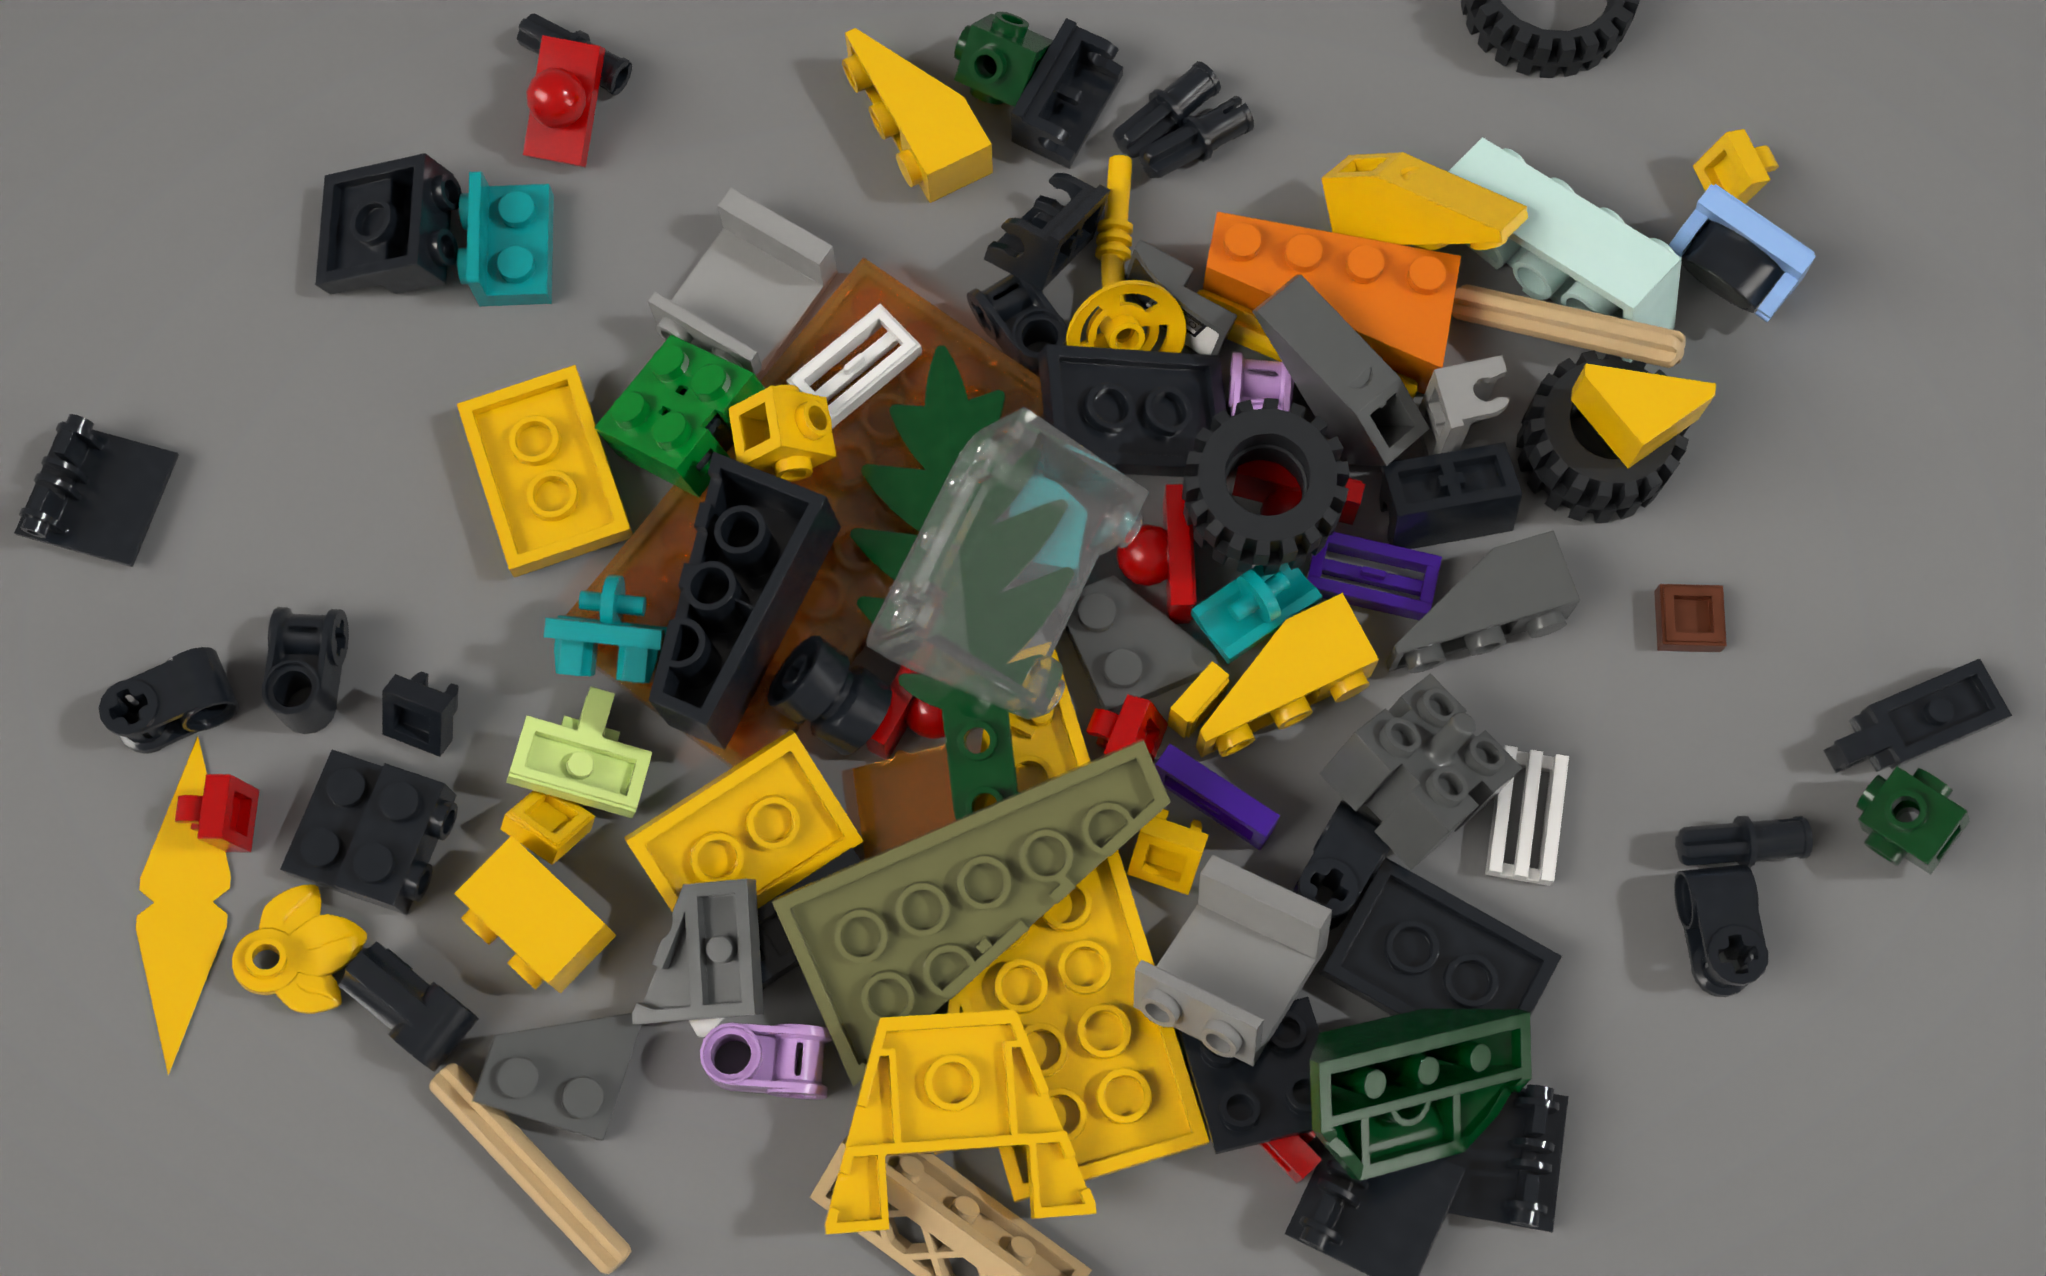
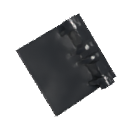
M69 414L67 421L58 423L56 427L57 435L48 456L43 457L41 462L43 465L42 470L34 478L36 484L26 507L22 508L19 513L21 518L14 533L18 536L133 567L179 454L93 430V422L84 417Z
M1309 997L1294 1000L1254 1066L1235 1057L1227 1058L1217 1055L1209 1050L1201 1040L1179 1030L1187 1056L1184 1057L1185 1065L1191 1083H1195L1215 1154L1312 1132L1310 1058L1320 1031Z
M1531 1084L1527 1085V1088H1523L1519 1093L1512 1092L1499 1115L1465 1152L1445 1157V1159L1467 1169L1448 1214L1552 1233L1569 1096L1554 1094V1089L1547 1086Z
M1325 1146L1320 1157L1322 1161L1315 1167L1285 1235L1368 1276H1420L1467 1169L1445 1158L1359 1181L1348 1175Z

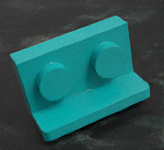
M482 171L469 172V193H461L459 197V215L462 228L467 230V248H459L457 267L461 284L470 287L479 307L552 304L554 194L549 184L489 186Z

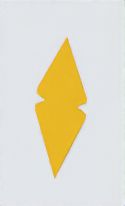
M197 737L140 877L139 890L154 903L138 914L136 919V933L168 1076L227 929L228 914L213 902L230 889L231 873L226 852L197 839L198 831L190 829L191 823L175 822L178 796H203L207 771L199 737Z

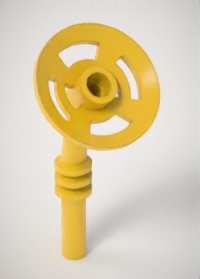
M1113 155L1109 158L1107 188L1110 189V193L1105 204L1104 219L1097 223L1099 234L1096 236V244L1098 246L1095 249V257L1101 260L1102 289L1088 297L1073 315L1067 330L1065 345L1151 351L1158 339L1159 325H1167L1166 336L1158 352L1181 353L1186 340V320L1176 299L1166 289L1155 283L1143 280H1125V262L1131 259V250L1129 248L1132 246L1131 235L1133 233V224L1128 221L1133 161L1125 155ZM1126 294L1145 295L1158 303L1145 310L1136 303L1126 302ZM1099 306L1100 308L1093 314L1088 323L1086 339L1080 342L1081 332L1087 318ZM1098 326H1099L1100 331H1101L1100 334H1097ZM1145 326H1147L1146 335H1145L1144 330H1143V328H1142V327H1145Z

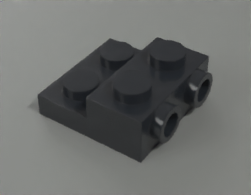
M423 153L325 175L315 285L331 295L376 285H382L391 292L398 294L446 284L447 266L455 264L458 255V245L454 235L450 232L451 211L459 208V197L462 191L454 174L429 155Z
M332 749L280 870L290 876L407 915L413 900L416 902L420 901L429 887L433 867L429 864L438 839L445 840L454 826L458 812V806L454 803L457 795L443 782L384 763V766H380Z

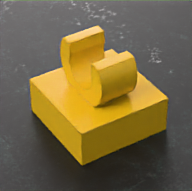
M1745 129L1726 132L1693 165L1705 191L1711 184L1713 186L1717 184L1744 204L1771 180L1767 172L1775 171L1779 167L1769 146L1764 145L1754 148Z
M1163 809L1140 829L1127 875L1189 895L1209 834L1202 832L1201 821L1195 819L1191 822L1190 828L1167 821L1169 810Z

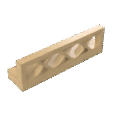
M847 1137L841 1142L810 1196L812 1200L827 1211ZM931 1152L885 1156L889 1230L857 1232L915 1276H956L949 1258L961 1257L977 1267L979 1276H1088L1092 1271L1088 1266ZM907 1216L921 1226L926 1243H911L900 1235L894 1217Z

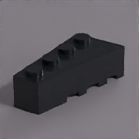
M713 452L708 470L711 479L705 502H700L694 524L697 533L689 563H684L678 584L681 594L675 618L669 620L648 701L669 726L725 750L837 537L841 525L827 496Z

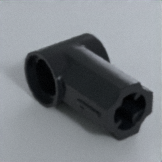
M377 941L368 949L361 951L345 969L344 977L338 985L391 1029L388 1035L396 1043L434 1072L479 1020L473 1012L435 982H432L430 985L414 972L411 966Z

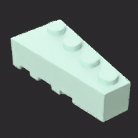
M1483 137L1448 171L1527 206L1528 219L1508 237L1505 244L1488 250H1472L1496 270L1505 263L1512 267L1516 280L1523 287L1522 291L1532 299L1545 301L1550 298L1559 305L1672 330L1675 328L1682 258L1676 255L1673 249L1664 241L1657 238H1648L1625 224L1622 218L1611 209L1595 206L1577 195L1563 180L1555 177L1549 178L1526 164L1524 159L1515 151L1508 148L1501 149ZM1622 358V360L1631 363L1633 361L1631 359Z

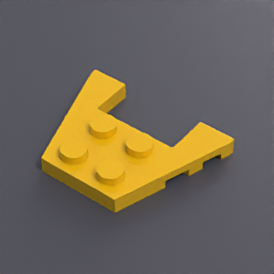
M1016 1009L883 1017L878 1020L824 1223L825 1235L889 1230L885 1156L1025 1146L1031 1219L1097 1214L1096 1202L1080 1172L1074 1157L1076 1155L1067 1132L1063 1130L1048 1094L1049 1088Z

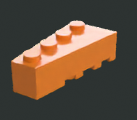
M1217 212L1206 264L1203 289L1254 310L1294 276L1302 275L1393 371L1416 380L1418 383L1417 391L1425 394L1434 369L1443 368L1461 256Z

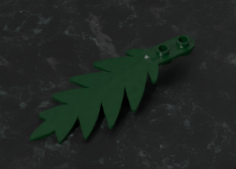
M939 345L935 350L927 378L925 406L894 404L889 409V413L902 440L925 470L865 464L861 468L862 475L885 504L908 525L925 536L864 528L852 529L850 536L864 554L886 575L907 591L928 603L922 604L861 596L857 600V606L869 621L895 647L919 665L936 674L905 673L899 676L898 682L916 698L931 706L942 709L955 818L959 819L975 812V801L983 794L993 795L998 802L1019 792L1008 701L1035 680L1045 667L1046 660L1042 656H1036L1017 663H1010L1046 625L1074 579V573L1070 569H1064L1004 593L1033 563L1055 534L1068 510V504L1064 500H1059L995 525L1009 511L1026 488L1036 471L1046 447L1042 441L1037 440L982 461L999 426L1006 400L1005 393L1002 390H995L968 400L966 388L955 361L944 345ZM974 729H985L990 736L988 748L982 753H972L967 747V736Z

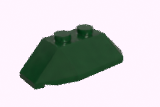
M1423 1008L1320 1032L1310 1058L1312 1131L1348 1175L1359 1181L1465 1152L1499 1115L1511 1093H1519L1532 1079L1530 1012L1521 1009Z

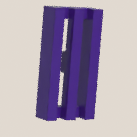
M1333 532V535L1328 536L1325 547L1316 556L1312 554L1307 579L1319 590L1323 599L1328 600L1343 593L1349 605L1419 621L1432 608L1442 556ZM1326 551L1425 573L1422 581L1367 566L1361 567L1326 559ZM1321 574L1420 596L1419 600L1321 578Z
M1172 744L1168 745L1155 764L1164 788L1258 850H1261L1274 831L1280 817L1279 814Z

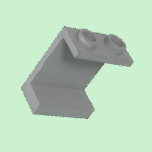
M731 187L717 206L723 225L722 231L671 301L654 292L648 303L657 325L655 329L664 340H667L670 335H674L753 372L761 382L838 271L834 249L831 244Z
M1212 855L1200 873L1198 905L1157 966L1141 960L1135 968L1133 1007L1142 1011L1150 1021L1159 1026L1174 1027L1201 1040L1209 1050L1217 1055L1227 1058L1235 1057L1254 1066L1325 952L1332 910Z

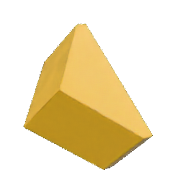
M1586 363L1572 388L1571 401L1629 469L1695 423L1714 398L1716 383Z

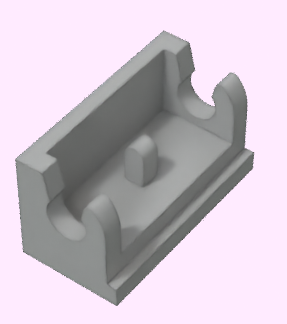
M1502 355L1434 369L1419 406V411L1430 428L1420 436L1426 456L1488 445L1487 440H1476L1470 444H1464L1463 441L1471 425L1499 415L1506 409L1509 403L1508 397H1496L1494 400L1488 401L1497 380L1504 377L1507 372Z

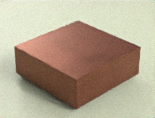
M1658 585L1654 590L1657 651L1721 652L1727 646L1723 585Z

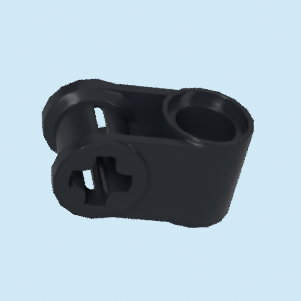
M1009 274L983 291L977 288L967 293L969 306L982 329L992 340H995L1018 374L1025 381L1041 385L1038 354L1040 352L1031 351L1027 347L1037 341H1045L1052 345H1065L1067 326L1063 318L1060 317L1045 297L1043 291L1012 274Z
M277 607L271 615L268 627V654L262 683V697L274 714L294 732L302 734L316 733L325 728L332 721L336 713L342 664L346 658L349 640L347 616L341 609H331L327 615L293 614L288 607ZM312 687L310 696L304 703L299 706L288 707L290 697L301 688Z
M199 647L181 652L161 665L127 680L119 681L108 688L101 698L99 714L105 727L118 735L128 748L135 752L148 754L159 751L165 746L199 731L220 726L233 718L240 708L216 650L209 647ZM131 695L135 700L130 702L125 696ZM148 732L152 737L146 738L143 734Z
M1344 800L1340 802L1313 848L1315 852L1293 889V892L1332 910L1329 931L1338 927L1346 918L1366 883L1370 884L1391 849L1375 833L1381 822L1361 810L1355 811ZM1322 886L1328 887L1333 891L1331 899L1326 905L1314 899Z
M1746 864L1678 871L1674 883L1675 903L1679 919L1684 928L1691 972L1695 982L1703 991L1716 997H1729L1738 994L1748 984L1753 983L1764 974L1768 965V949L1759 915V898L1754 875ZM1724 951L1727 960H1737L1740 968L1735 971L1732 963H1721L1719 958L1721 952Z

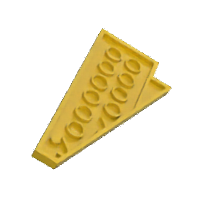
M1054 643L1022 651L1010 663H1017L1036 656H1042L1046 660L1045 667L1035 680L1008 701L1019 792L1090 762ZM983 729L980 753L984 752L990 744V736L985 729ZM983 794L975 801L974 810L982 809L997 802V800L991 794ZM1118 850L1110 857L1108 856L1080 881L1074 890L1032 924L1027 932L958 994L949 999L947 1012L962 1013L1016 1009L1049 1088L1048 1094L1063 1130L1067 1132L1076 1155L1074 1157L1084 1181L1204 1146L1210 1142L1174 1027L1159 1026L1150 1021L1142 1011L1133 1007L1135 968L1141 960L1154 965ZM998 1147L1014 1203L1029 1199L1026 1147ZM947 1151L934 1152V1155L941 1154Z

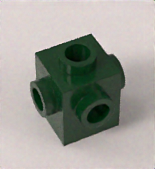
M996 12L995 15L991 13L971 26L967 25L962 31L954 51V58L960 61L954 80L970 87L971 95L983 102L1000 105L1004 102L1015 107L1053 40L1029 30V23L1017 15L1008 12Z
M1896 766L1887 780L1877 775L1867 786L1856 805L1858 809L1863 811L1858 818L1861 829L1869 834L1864 841L1868 848L1896 866L1906 858L1930 875L1970 822L1968 811L1948 799L1953 790L1934 775L1918 768L1912 776ZM1905 812L1919 814L1911 822H1901L1898 820L1900 815Z

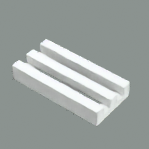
M880 303L786 380L787 385L797 386L799 392L827 397L828 402L900 343V347L828 405L833 429L921 356L922 347ZM882 326L888 331L864 352L859 353L845 364L842 370L819 389L814 391L810 387Z
M1505 745L1503 748L1522 768H1526L1514 865L1503 863L1513 777L1495 796L1485 875L1550 886L1555 880L1569 756L1556 754L1554 757L1545 756L1543 751L1530 750L1529 752L1517 751L1518 747ZM1541 771L1550 773L1538 869L1529 866Z

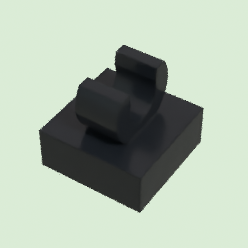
M425 672L417 673L411 680L395 674L382 690V735L441 757L453 741V715L458 709V685L451 683L443 693L428 687L429 674Z

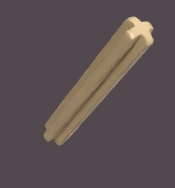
M1469 284L1462 285L1461 288H1456L1452 316L1458 320L1592 351L1595 350L1666 368L1679 364L1684 356L1686 337L1680 331Z
M450 1063L441 1069L429 1084L430 1091L601 1273L610 1274L619 1268L631 1253L630 1245L504 1111L471 1102L477 1083L461 1066Z

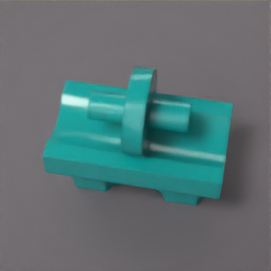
M1288 563L1281 564L1279 572L1276 574L1264 575L1263 565H1256L1192 608L1191 616L1229 665L1273 635L1286 619L1320 603L1323 596L1308 581L1298 567L1291 570Z
M609 574L605 579L602 592L581 590L579 595V609L599 611L600 619L558 615L557 618L547 617L545 618L544 637L555 638L554 656L557 674L594 676L596 672L598 643L619 645L616 680L651 683L654 681L667 626L622 622L623 614L644 616L647 600L646 597L625 595L624 577Z

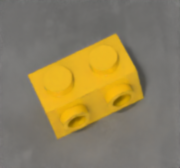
M512 835L454 893L469 908L461 919L488 945L499 936L515 952L507 963L535 990L546 981L561 994L617 936Z

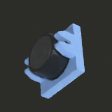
M1711 184L1698 200L1696 209L1669 244L1675 254L1682 258L1681 264L1699 282L1729 303L1745 311L1754 313L1757 309L1755 315L1767 323L1803 280L1816 257L1814 251L1717 184L1714 186Z

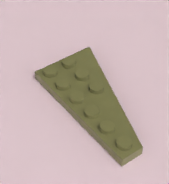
M1143 738L788 892L772 901L853 1087L863 1079L875 1030L880 1018L933 1014L1027 932L1030 926L1056 903L1058 904L1074 890L1076 885L1108 856L1113 855L1171 803Z

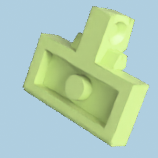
M590 686L579 720L564 716L561 725L526 716L506 783L633 818L638 807L653 752L618 742L620 731L606 728L615 693Z

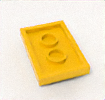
M576 365L457 403L504 556L514 578L634 537L600 434L594 428L596 422Z
M793 730L780 736L624 837L672 912L683 884L746 878L756 880L757 907L760 908L850 848H854L863 842V839Z

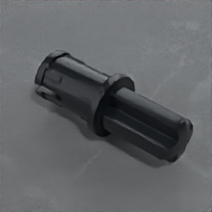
M535 13L530 14L526 19L523 18L519 24L518 43L537 54L540 52L542 35L593 44L590 42L589 34L581 30L572 33ZM605 50L599 86L613 95H618L629 81L632 63L624 57L620 58Z
M1197 61L1192 65L1191 69L1165 90L1155 89L1150 93L1149 103L1115 129L1113 137L1120 151L1131 158H1137L1143 147L1162 138L1170 130L1175 131L1181 128L1183 125L1182 119L1189 116L1221 90L1220 82L1213 70L1205 63Z
M1234 96L1217 108L1196 118L1189 115L1182 119L1183 125L1181 128L1143 147L1139 152V160L1145 173L1150 178H1161L1196 158L1204 162L1212 157L1213 150L1219 148V146L1253 130L1254 119L1246 103L1242 104V99L1239 96Z
M1737 816L1733 823L1683 827L1675 838V847L1679 861L1687 866L1737 862L1739 865L1746 864L1751 868L1757 860L1794 857L1800 859L1808 858L1812 852L1813 835L1808 820L1806 818L1803 819V816L1763 821H1751L1748 816Z

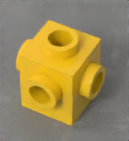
M794 385L770 386L728 408L736 461L792 482L811 476L813 473L812 468L836 457L827 397L799 392V388Z

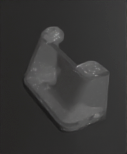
M1022 407L977 432L968 441L956 459L870 629L867 647L894 663L1024 719H1032L1048 714L1057 705L1065 689V681L1061 679L1062 664L1051 657L1099 555L1111 551L1116 546L1125 548L1138 534L1143 523V516L1139 513L1149 491L1026 407Z

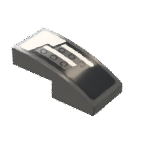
M1139 240L1130 259L1125 280L1148 281L1166 289L1179 303L1185 316L1186 340L1184 347L1194 354L1219 356L1238 315L1186 288L1194 268ZM1131 294L1145 310L1158 303L1145 295ZM1159 325L1165 332L1167 331V325Z

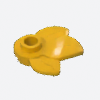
M300 885L275 896L266 904L261 915L259 929L247 934L236 945L232 955L233 973L237 982L247 991L258 995L276 994L292 1011L305 1014L325 1012L342 1004L341 991L332 974L344 968L359 954L367 941V933L356 923L346 918L330 914L320 915L321 894L318 886ZM270 950L277 953L280 959L273 968L260 969L253 963L255 956L261 951Z

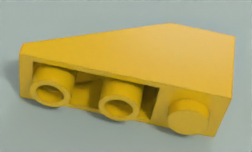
M857 28L845 32L848 57L842 60V66L846 77L856 93L865 90L873 104L869 106V113L873 124L883 140L892 137L900 153L896 154V160L903 177L910 187L919 184L929 203H932L993 173L992 144L964 96Z
M1404 152L1348 155L1321 178L1333 233L1399 245H1414L1416 248L1437 250L1448 244H1470V247L1474 250H1488L1505 244L1508 237L1528 219L1527 206Z
M1343 593L1298 613L1282 623L1200 729L1196 748L1201 757L1218 750L1221 757L1236 753L1255 740L1254 732L1273 723L1276 724L1279 730L1288 728L1311 715L1313 712L1310 707L1311 705L1330 696L1333 697L1336 703L1345 701L1364 691L1370 685L1367 679L1371 677L1379 658Z

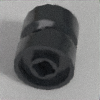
M813 635L795 647L784 660L770 685L767 700L772 708L797 725L805 720L811 722L810 729L813 736L839 754L846 756L861 748L877 731L891 704L892 690L890 685L863 666L856 665L849 668L850 661L846 654L822 637Z

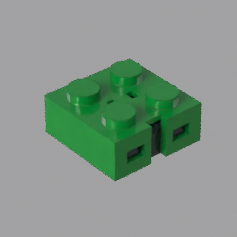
M670 335L594 428L619 457L699 498L710 483L711 477L708 474L713 452L730 458L727 452L734 442L728 408L764 390L765 387L753 372L674 335Z

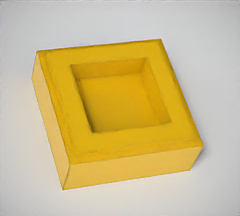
M1212 661L1171 706L1167 722L1168 726L1182 738L1186 736L1189 738L1226 696L1230 675Z
M532 791L504 815L500 830L509 836L512 835L523 846L553 865L591 831L596 816L576 802Z

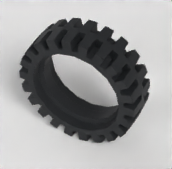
M1461 0L1463 15L1468 14L1466 26L1470 34L1473 35L1480 32L1477 43L1485 53L1494 47L1497 48L1496 62L1506 67L1509 61L1514 58L1519 60L1516 72L1529 75L1532 66L1536 65L1540 66V78H1553L1558 67H1561L1564 77L1577 75L1582 64L1588 71L1597 66L1603 56L1607 59L1616 50L1618 44L1622 42L1634 19L1640 0H1607V6L1602 16L1590 25L1570 31L1541 29L1522 21L1501 0Z

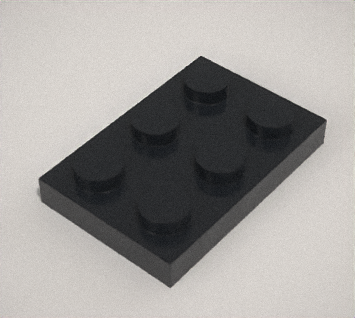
M1046 344L1038 354L1049 471L1184 477L1189 451H1193L1195 437L1202 427L1208 430L1211 429L1213 416L1223 409L1226 411L1221 362L1218 355Z
M1385 857L1320 975L1392 1016L1425 1008L1521 1009L1530 1012L1531 1017L1562 956Z

